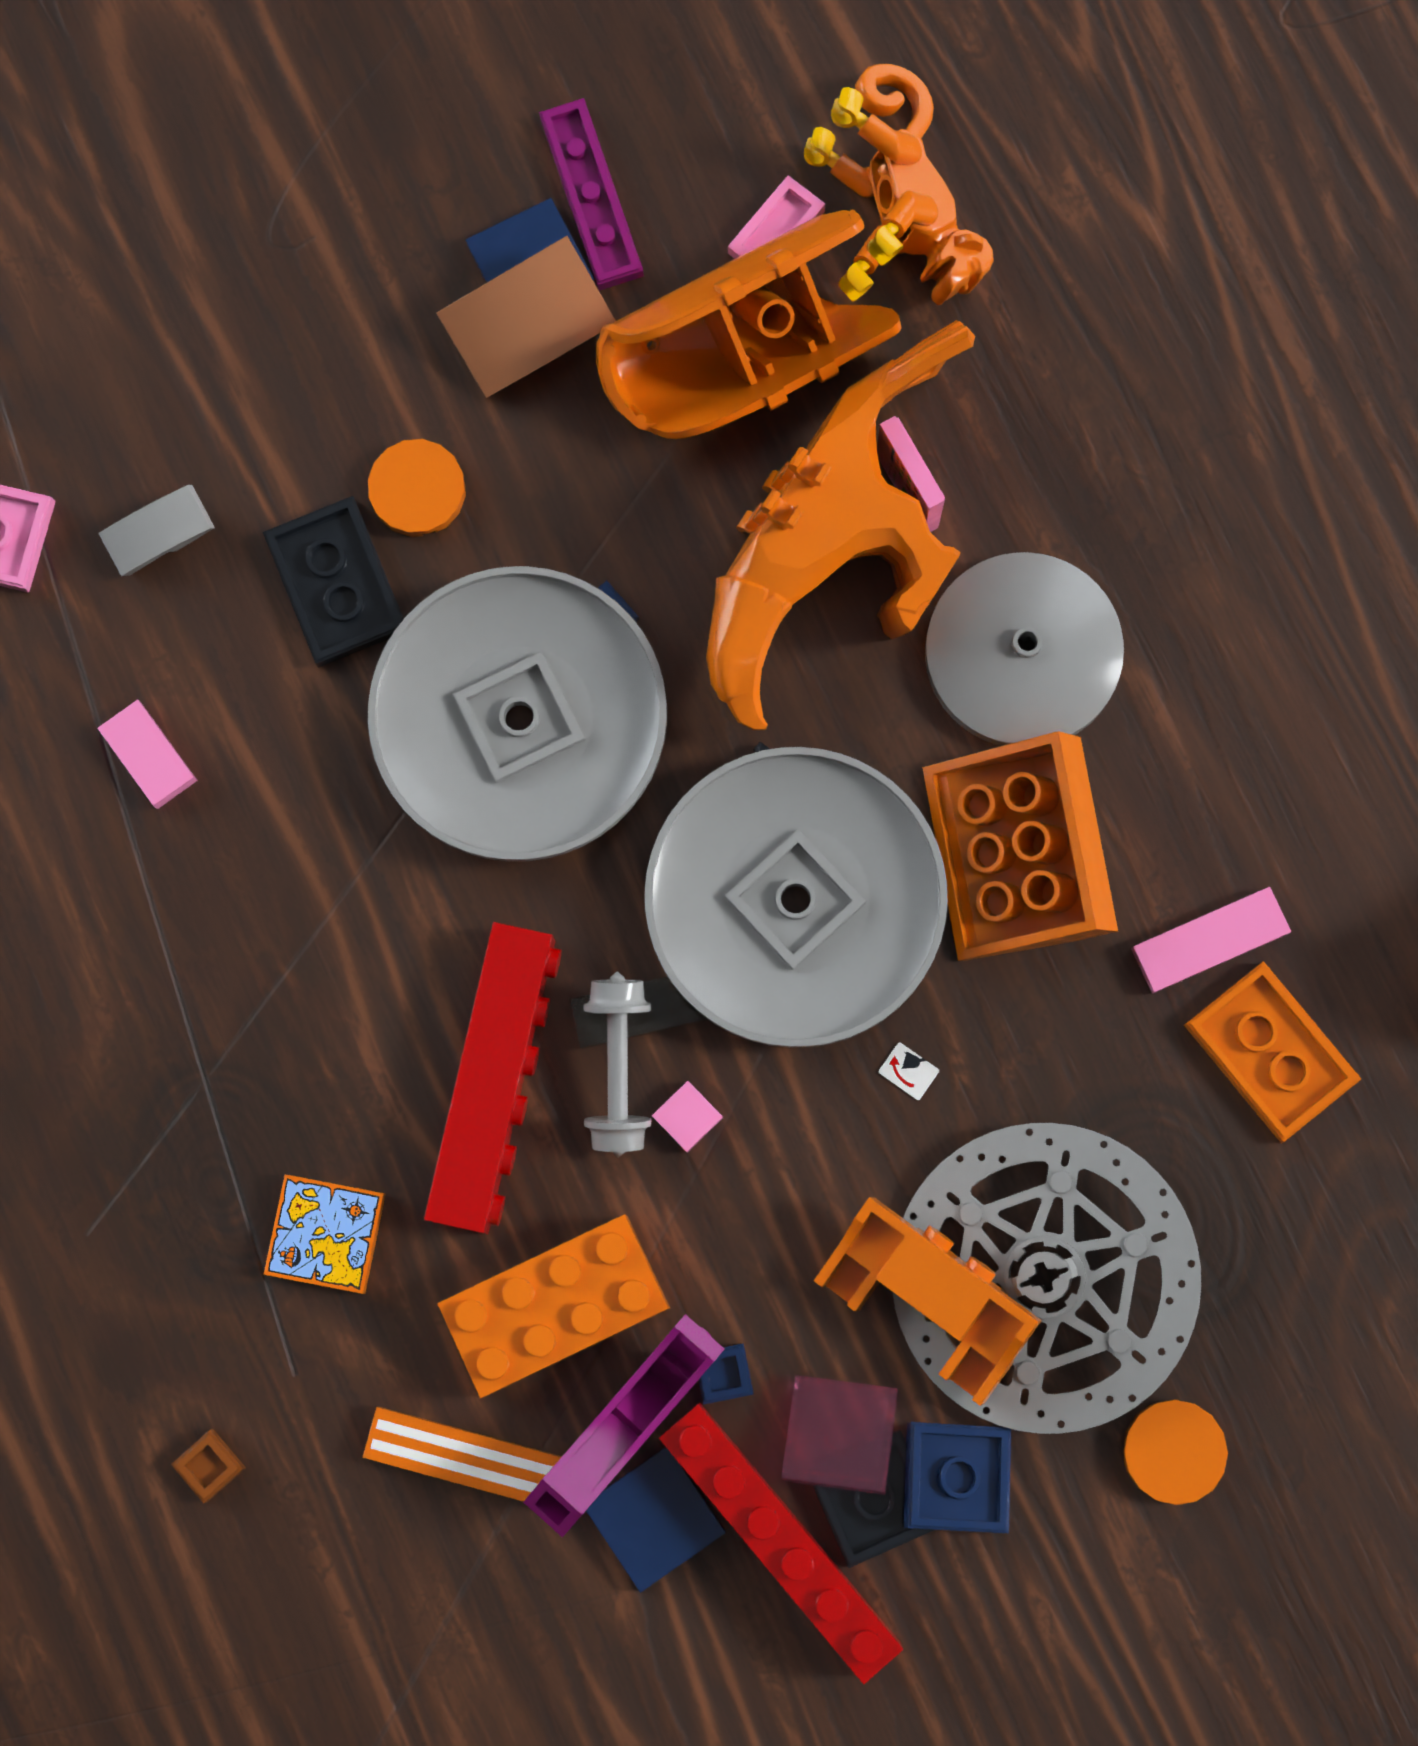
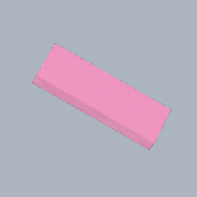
M1268 887L1137 944L1131 950L1153 994L1291 933V930L1271 887Z

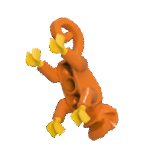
M876 64L868 67L857 80L855 89L845 87L841 90L840 96L835 99L831 110V118L835 125L842 128L856 126L860 129L857 134L878 150L871 159L870 166L863 168L845 153L839 156L833 152L832 149L836 140L835 135L823 127H816L812 137L807 139L804 148V158L809 165L815 167H822L827 164L832 168L829 173L859 196L864 198L875 197L882 225L878 226L871 233L854 257L853 264L838 281V286L852 302H855L874 284L868 275L874 273L879 264L883 266L895 255L907 253L910 255H926L928 257L927 265L921 273L920 279L922 283L929 279L936 281L931 299L936 305L940 306L958 293L969 294L993 264V249L988 241L977 233L957 228L955 200L944 180L926 156L921 139L928 130L933 118L934 106L932 97L920 78L911 71L893 64ZM886 85L894 87L903 92L908 98L912 107V116L905 130H894L876 117H886L895 114L904 104V95L899 91L883 95L877 90V86ZM861 107L871 113L870 117L860 112Z

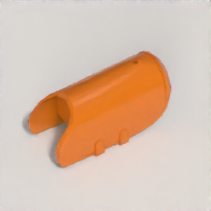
M852 209L850 211L841 210L817 216L616 322L604 325L601 328L600 336L596 343V365L603 391L615 410L638 429L667 439H682L699 435L735 421L765 406L770 411L788 402L787 395L815 379L823 383L839 374V366L898 334L902 328L899 315L892 308L880 305H838L820 298L806 265V262L861 232L865 225L860 215ZM652 341V345L647 347V344Z

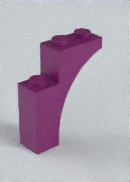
M685 1314L609 1404L544 1476L523 1503L563 1538L724 1351V1348L711 1337L707 1330L698 1326Z

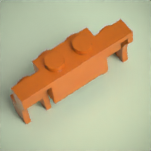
M869 1197L855 1216L831 1257L814 1279V1282L821 1287H828L848 1302L847 1306L853 1311H860L878 1284L882 1283L955 1339L961 1341L938 1375L946 1381L952 1380L972 1395V1400L978 1405L985 1404L1014 1363L1013 1360L1042 1320L1002 1292V1288L992 1282L996 1273L972 1256L965 1262L951 1252L950 1249L954 1242L930 1225L925 1232L920 1228H915L875 1197Z

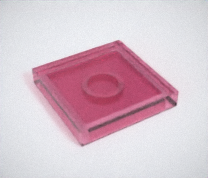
M796 1375L781 1476L782 1480L885 1495L898 1389Z

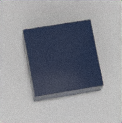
M744 1343L723 1347L724 1351L699 1378L703 1405L754 1394Z

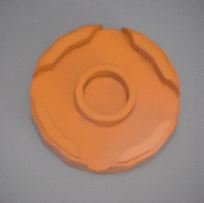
M425 439L403 440L387 448L374 462L368 478L369 500L379 520L394 532L410 537L423 536V534H429L433 531L438 532L447 528L461 511L466 497L464 474L455 456L442 445Z
M1175 1399L1152 1403L1136 1414L1125 1432L1123 1453L1126 1471L1137 1488L1156 1501L1174 1505L1196 1502L1214 1490L1225 1472L1228 1451L1224 1432L1214 1417L1196 1404Z

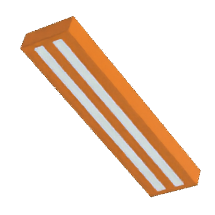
M378 1406L376 1407L362 1458L524 1502L562 1456Z

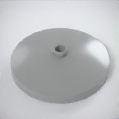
M1029 552L1009 553L989 558L974 565L957 577L943 593L933 611L925 644V662L928 677L942 707L965 730L982 740L999 746L1057 731L1071 735L1081 732L1094 721L1110 700L1120 678L1124 656L1123 635L1118 616L1112 603L1100 586L1086 573L1066 561L1044 554ZM1018 639L1024 642L1031 640L1035 644L1034 649L1031 651L1021 649L1018 645Z

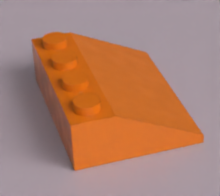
M1057 731L922 767L935 839L944 862L947 879V904L958 961L1064 944L1118 932L1081 737Z

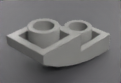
M186 485L133 512L98 534L120 575L129 576L164 554L180 550L215 527L193 485Z

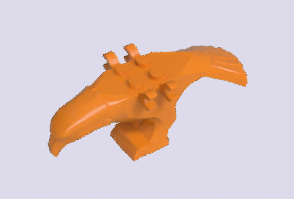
M960 321L952 322L919 342L898 359L890 360L848 387L807 447H799L790 462L786 461L780 471L772 470L762 486V489L769 493L763 503L760 502L754 512L747 510L738 523L736 529L741 533L747 532L750 535L726 575L716 578L715 601L706 659L710 682L720 701L727 703L739 724L751 730H766L768 724L762 712L760 681L762 667L775 631L784 616L792 608V605L821 584L848 560L871 555H879L891 565L897 589L893 596L881 605L877 617L880 619L884 634L892 640L914 629L959 558L960 552L956 548L944 546L929 531L920 501L887 484L881 475L876 445V420L880 408L896 395L935 377L946 360L973 347L976 336Z

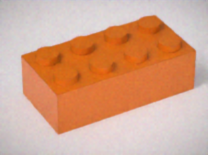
M625 1214L437 1303L480 1398L499 1391L670 1309L631 1222Z

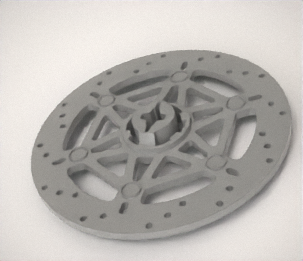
M1029 1123L992 1131L972 1140L943 1160L919 1187L906 1209L903 1219L915 1228H920L925 1232L929 1225L940 1231L948 1217L954 1218L964 1227L960 1258L967 1262L972 1254L973 1243L978 1241L999 1267L995 1272L996 1276L992 1282L1000 1284L1002 1291L1047 1325L1036 1357L1028 1355L1027 1341L1013 1360L1014 1373L1011 1384L1004 1385L999 1383L985 1404L980 1406L972 1400V1395L952 1380L946 1381L938 1375L956 1350L947 1332L933 1321L928 1322L925 1315L893 1292L899 1324L910 1350L929 1378L953 1401L976 1416L999 1426L1038 1434H1060L1100 1426L1122 1416L1151 1396L1168 1378L1188 1346L1195 1327L1201 1296V1264L1194 1232L1182 1204L1163 1177L1145 1159L1116 1140L1089 1129L1057 1123ZM1028 1129H1032L1033 1134L1031 1136H1028L1026 1134ZM1047 1139H1052V1145L1046 1144ZM1102 1141L1107 1142L1106 1148L1101 1147ZM1064 1151H1069V1163L1064 1167L1061 1163ZM980 1154L985 1155V1159L983 1161L979 1160ZM960 1155L963 1156L962 1162L957 1161V1157ZM1001 1156H1004L1006 1158V1161L1004 1163H1001L999 1161V1158ZM1115 1159L1120 1161L1119 1166L1113 1165ZM1030 1162H1046L1049 1166L1045 1184L984 1205L971 1193V1189L978 1182L1002 1169ZM1083 1169L1092 1171L1118 1187L1140 1210L1145 1219L1144 1226L1129 1232L1125 1231L1076 1189L1079 1172ZM1125 1178L1129 1180L1126 1186L1122 1184V1180ZM1161 1189H1165L1167 1191V1194L1165 1196L1160 1195ZM949 1192L959 1198V1205H955L948 1199L947 1194ZM1056 1197L1063 1199L1062 1234L1046 1232L1044 1230L1047 1217ZM1035 1198L1041 1199L1032 1229L1028 1233L999 1216L1001 1210ZM930 1201H933L935 1203L934 1207L930 1208L928 1205ZM1076 1205L1081 1206L1111 1232L1110 1237L1076 1242L1074 1239V1207ZM1163 1211H1167L1169 1213V1216L1167 1218L1162 1217L1161 1213ZM912 1213H915L917 1215V1218L915 1220L911 1219ZM988 1222L1015 1238L1016 1242L1006 1254H1003L982 1228L984 1223ZM1165 1232L1167 1234L1164 1240L1158 1242L1151 1240V1237L1157 1233ZM1043 1242L1044 1246L1058 1248V1245H1060L1073 1255L1071 1258L1064 1259L1059 1254L1049 1251L1034 1253L1021 1264L1018 1276L1010 1278L1014 1261L1019 1262L1027 1253L1024 1248L1033 1243ZM1112 1247L1121 1248V1256L1095 1271L1090 1269L1085 1256L1087 1251ZM1155 1255L1159 1257L1162 1268L1161 1299L1155 1321L1148 1336L1140 1338L1127 1327L1138 1261ZM1193 1260L1195 1266L1189 1267L1188 1261ZM1041 1262H1044L1047 1269L1056 1268L1059 1270L1065 1267L1068 1268L1066 1273L1060 1274L1059 1278L1052 1281L1054 1290L1047 1292L1044 1285L1035 1286L1032 1284L1026 1287L1023 1286L1024 1282L1031 1280L1032 1276L1039 1273L1037 1265ZM1123 1268L1125 1276L1119 1311L1114 1314L1093 1290L1092 1285L1116 1270ZM1081 1276L1077 1294L1072 1292L1065 1301L1067 1306L1059 1311L1047 1313V1308L1033 1306L1031 1309L1018 1299L1020 1296L1026 1295L1032 1301L1042 1304L1057 1301L1065 1296L1070 1289L1072 1278ZM1180 1280L1185 1281V1287H1179L1178 1282ZM1168 1297L1173 1299L1172 1304L1166 1303ZM1084 1301H1089L1109 1325V1330L1106 1333L1076 1317L1075 1312ZM1061 1322H1065L1093 1340L1090 1345L1056 1357H1051L1049 1354ZM926 1335L929 1336V1337H930V1341H929V1342H925V1341H924V1336H926ZM1178 1336H1182L1184 1338V1341L1182 1343H1179L1177 1341ZM1164 1348L1165 1354L1160 1355L1158 1349ZM1107 1350L1121 1362L1120 1369L1114 1374L1087 1388L1058 1394H1047L1042 1389L1044 1373L1046 1371ZM1136 1350L1142 1354L1146 1362L1142 1364L1132 1356V1351ZM926 1358L931 1359V1364H926ZM1023 1389L1029 1390L1027 1404L1021 1403ZM1087 1393L1092 1395L1091 1400L1086 1399ZM1132 1394L1135 1395L1136 1400L1130 1401L1129 1396ZM1107 1396H1112L1114 1401L1109 1403ZM984 1407L990 1409L988 1414L983 1411ZM1038 1411H1044V1417L1038 1416ZM1058 1421H1064V1427H1059Z

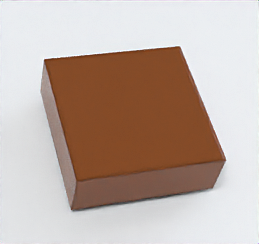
M214 1429L205 1433L171 1464L203 1503H207L246 1468Z

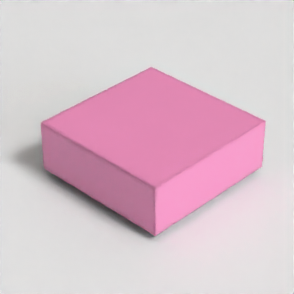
M689 1081L652 1115L686 1152H689L723 1119V1116Z

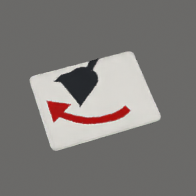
M900 1042L879 1069V1074L917 1100L921 1099L939 1073L938 1068Z

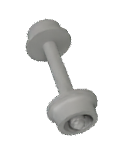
M617 971L610 979L591 981L590 1000L584 1004L585 1012L607 1013L608 1115L585 1118L584 1127L589 1128L591 1131L593 1150L611 1152L619 1158L625 1152L642 1150L644 1148L645 1130L651 1127V1118L628 1115L627 1013L651 1011V1003L645 1000L642 980L625 979Z

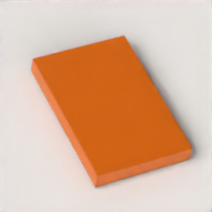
M1264 961L1184 1024L1186 1029L1280 1143L1289 1139L1361 1080L1360 1076Z

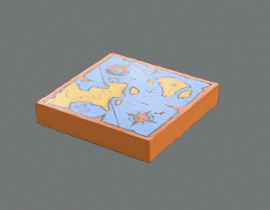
M285 1174L263 1275L365 1294L386 1194Z

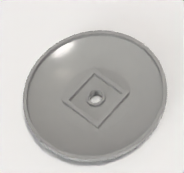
M529 566L502 567L473 573L445 585L420 602L404 618L384 647L373 675L368 701V728L374 759L385 784L402 809L421 828L450 847L474 856L500 861H533L562 855L590 843L615 826L632 809L651 781L660 760L667 726V701L660 666L649 641L633 618L615 600L593 585L566 573ZM519 705L530 708L533 711L534 717L528 728L513 730L507 726L506 715L510 709Z
M781 747L748 754L724 764L695 784L681 798L663 824L651 852L645 882V912L652 944L662 968L683 998L712 1023L734 1035L753 1042L788 1048L821 1046L849 1039L867 1031L896 1011L913 994L935 958L944 931L948 903L947 879L938 843L926 819L908 795L878 770L857 759L837 752L808 747ZM790 887H801L809 894L810 904L803 912L791 913L783 907L781 896Z

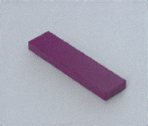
M582 98L539 112L540 121L598 290H604L644 277L643 268L585 99Z

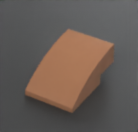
M568 236L561 238L436 312L485 398L599 334L601 328L607 323L612 324L616 322Z

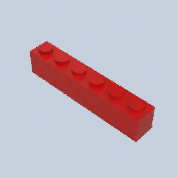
M497 922L492 924L424 1220L485 1234H489L491 1224L496 1226L500 1224L505 1196L498 1194L502 1174L511 1175L517 1146L509 1145L513 1125L522 1126L528 1103V1097L521 1095L525 1075L533 1077L539 1056V1047L532 1046L536 1026L545 1027L550 1008V998L543 997L547 977L556 978L561 960L562 950L554 948L556 941L552 934Z
M700 1402L659 1437L660 1441L863 1684L867 1683L904 1650L899 1639Z

